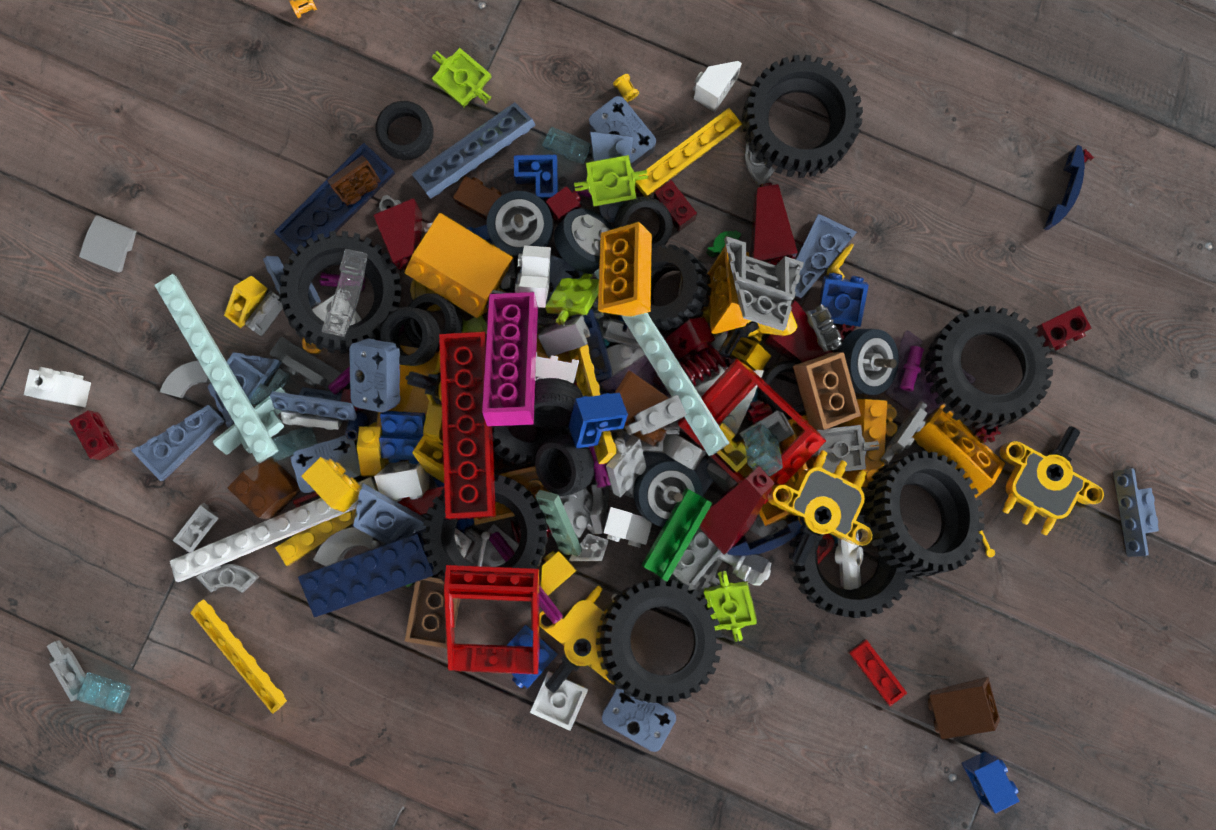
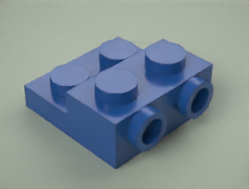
M829 273V277H823L820 305L828 308L831 319L834 320L833 323L861 327L869 286L867 282L863 281V277L851 276L850 279H842V275L837 273Z
M382 412L380 418L383 435L379 438L381 457L388 459L390 463H397L404 459L409 460L410 464H418L419 462L412 452L423 436L425 413Z
M526 624L507 646L533 647V631ZM540 636L538 675L511 673L514 676L512 678L513 682L520 688L525 686L528 689L558 655Z

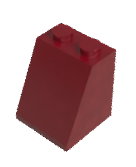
M414 198L374 214L391 259L400 272L403 270L405 272L414 251L421 242L422 212Z

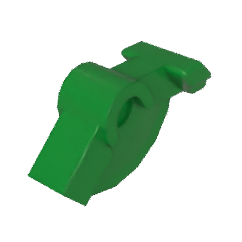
M736 230L734 232L725 231L720 233L715 238L713 247H708L706 253L712 258L717 257L725 247L724 238L727 236L739 240L741 233Z

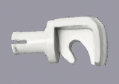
M721 553L718 556L719 559L733 566V574L752 585L760 586L770 576L771 562L761 556L728 555L727 553L725 555Z

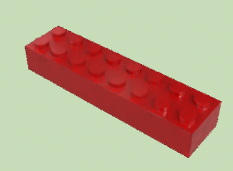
M486 332L439 334L446 519L450 520L496 517L492 426H487L482 413Z

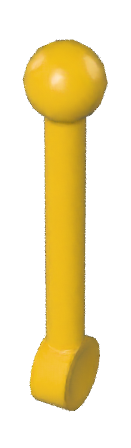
M978 531L979 534L983 535L982 542L986 548V556L993 557L995 551L990 548L983 531Z

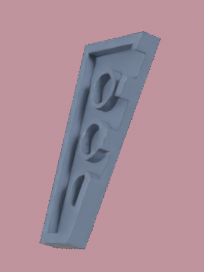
M590 132L594 161L629 155L631 159L632 136ZM625 201L599 205V214L608 222H614L617 211Z
M817 215L796 260L804 262L799 273V283L795 287V298L801 300L857 233L856 231L825 216Z
M207 405L185 418L184 421L166 429L167 431L147 440L145 444L137 446L131 451L160 481H164L225 422V419L212 405Z

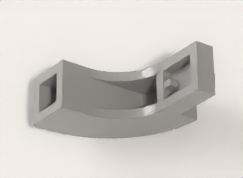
M355 527L343 529L331 535L320 546L313 560L327 566L341 561L345 554L353 547L361 545L373 549L371 543L377 539ZM379 540L380 546L385 545V543Z

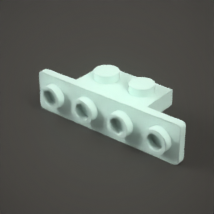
M278 388V389L275 391V392L286 393L282 388ZM270 396L254 408L270 437L284 428L278 416L281 410L274 408ZM235 424L213 440L214 445L226 455L240 444L243 445L249 454L252 453Z

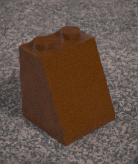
M629 370L615 392L620 393L628 413L625 426L635 422L634 416L637 415L636 413L668 399L666 395ZM663 426L649 434L642 435L638 431L631 435L640 438V440L654 447L657 441L661 442L667 430H665L666 426Z
M273 458L243 471L227 487L259 519L276 517L301 491L297 480Z
M989 677L933 690L929 695L928 706L930 711H934L936 718L934 720V728L936 733H940L941 739L995 731L1000 722Z

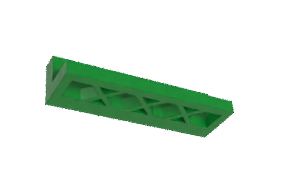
M685 488L682 494V501L677 502L642 563L644 568L654 572L667 582L712 505V502L688 488Z

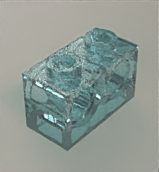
M762 423L743 434L747 462L753 470L760 466L770 477L783 468L778 437Z
M87 672L76 700L121 714L129 697L131 686Z

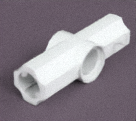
M857 530L855 536H856V539L859 541L858 530ZM838 538L835 561L840 566L841 586L847 590L859 588L861 586L860 565L863 561V549L859 545H853Z

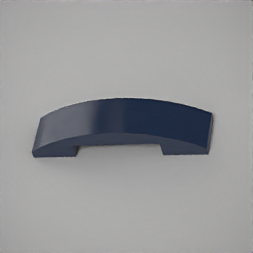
M1080 145L1075 146L1069 151L1063 171L1071 173L1061 205L1057 204L1050 209L1044 227L1045 230H1049L1059 223L1069 213L1079 196L1085 169L1084 154Z
M590 309L587 315H583L590 332V337L586 338L590 359L594 365L596 381L599 383L600 395L606 393L613 394L616 392V386L607 348L593 309Z
M793 515L786 518L788 527L748 543L746 536H743L727 554L736 556L755 555L782 546L800 533L801 524L798 516Z

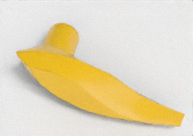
M850 244L832 262L827 270V275L829 273H837L842 275V279L845 277L839 268L843 265L854 244Z

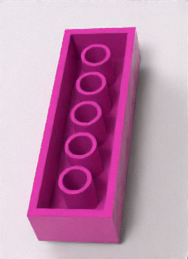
M534 292L489 294L482 408L487 426L534 424L538 305Z

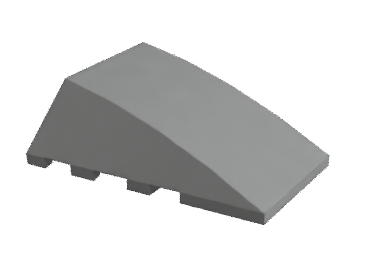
M726 236L724 241L743 318L784 331L792 308L791 302L796 294L795 287L799 283V273L803 268L804 262L784 256L775 266L746 256V243Z

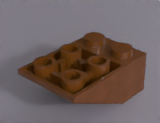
M363 155L327 180L346 206L357 203L363 194L367 191L375 190L378 187V183L381 182Z

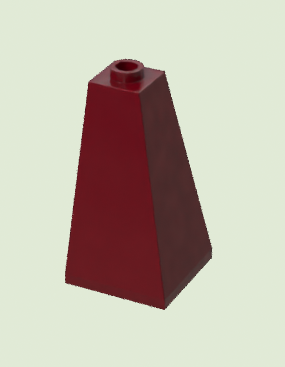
M764 183L755 192L750 257L776 266L784 256L794 259L798 252L779 184Z
M796 301L791 305V311L797 324L795 332L790 335L770 334L765 341L766 345L786 359L800 363L833 353V351L824 352L818 345L817 335L808 323V316Z
M758 466L711 505L699 528L724 555L752 528L774 482Z

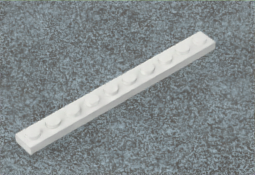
M372 477L358 482L360 485L364 483L378 491ZM319 498L199 548L192 553H187L171 560L170 564L175 581L181 582L344 513L331 508L322 498ZM357 501L345 513L356 509Z

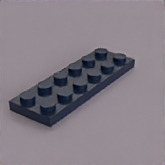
M365 143L328 179L363 155L381 180L378 183V187L371 192L367 191L363 194L357 203L346 206L326 180L274 231L295 254L297 253L296 248L300 244L305 247L307 245L306 240L309 238L316 241L318 240V234L323 233L324 237H330L329 232H337L395 175V172Z
M420 532L298 576L314 618L434 576L436 573L433 570V564L427 560L429 554L427 551H424L423 545L425 544Z

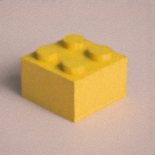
M320 457L301 475L315 492L335 510L345 513L358 500L360 484L354 478H349L344 474L346 470L332 459L326 460Z

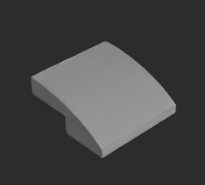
M97 215L89 227L79 257L115 272H122L127 252L132 251L137 231Z

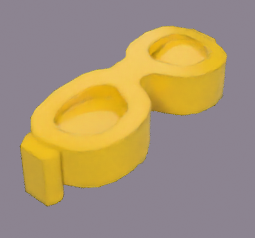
M887 404V437H892L897 432V425L892 422L897 416V411L891 404Z

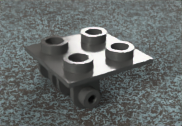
M820 305L815 308L816 310L807 311L808 323L817 335L818 345L824 352L839 349L842 345V337L838 329L836 330V325L833 324L834 320L831 319L828 308Z

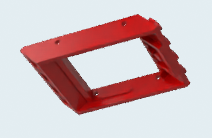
M736 359L703 394L701 399L717 424L720 425L757 385L804 429L788 448L764 471L772 479L774 485H784L826 442V439L750 367ZM682 417L677 423L679 427L705 451L685 417ZM718 453L710 456L737 483L744 478Z
M446 565L444 597L448 670L538 675L540 653L539 569ZM453 598L531 601L533 647L455 643Z

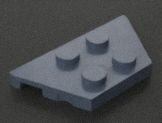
M235 352L227 360V364L250 403L254 401L282 363L278 359L262 358L260 356H250ZM210 383L208 389L211 396L214 397L216 406L226 421V426L230 428L235 423L212 383Z
M364 483L360 485L353 523L355 528L385 544L426 529V526H423L425 517Z

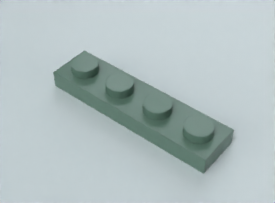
M539 490L535 497L557 543L558 549L565 555L579 556L582 548L559 495Z

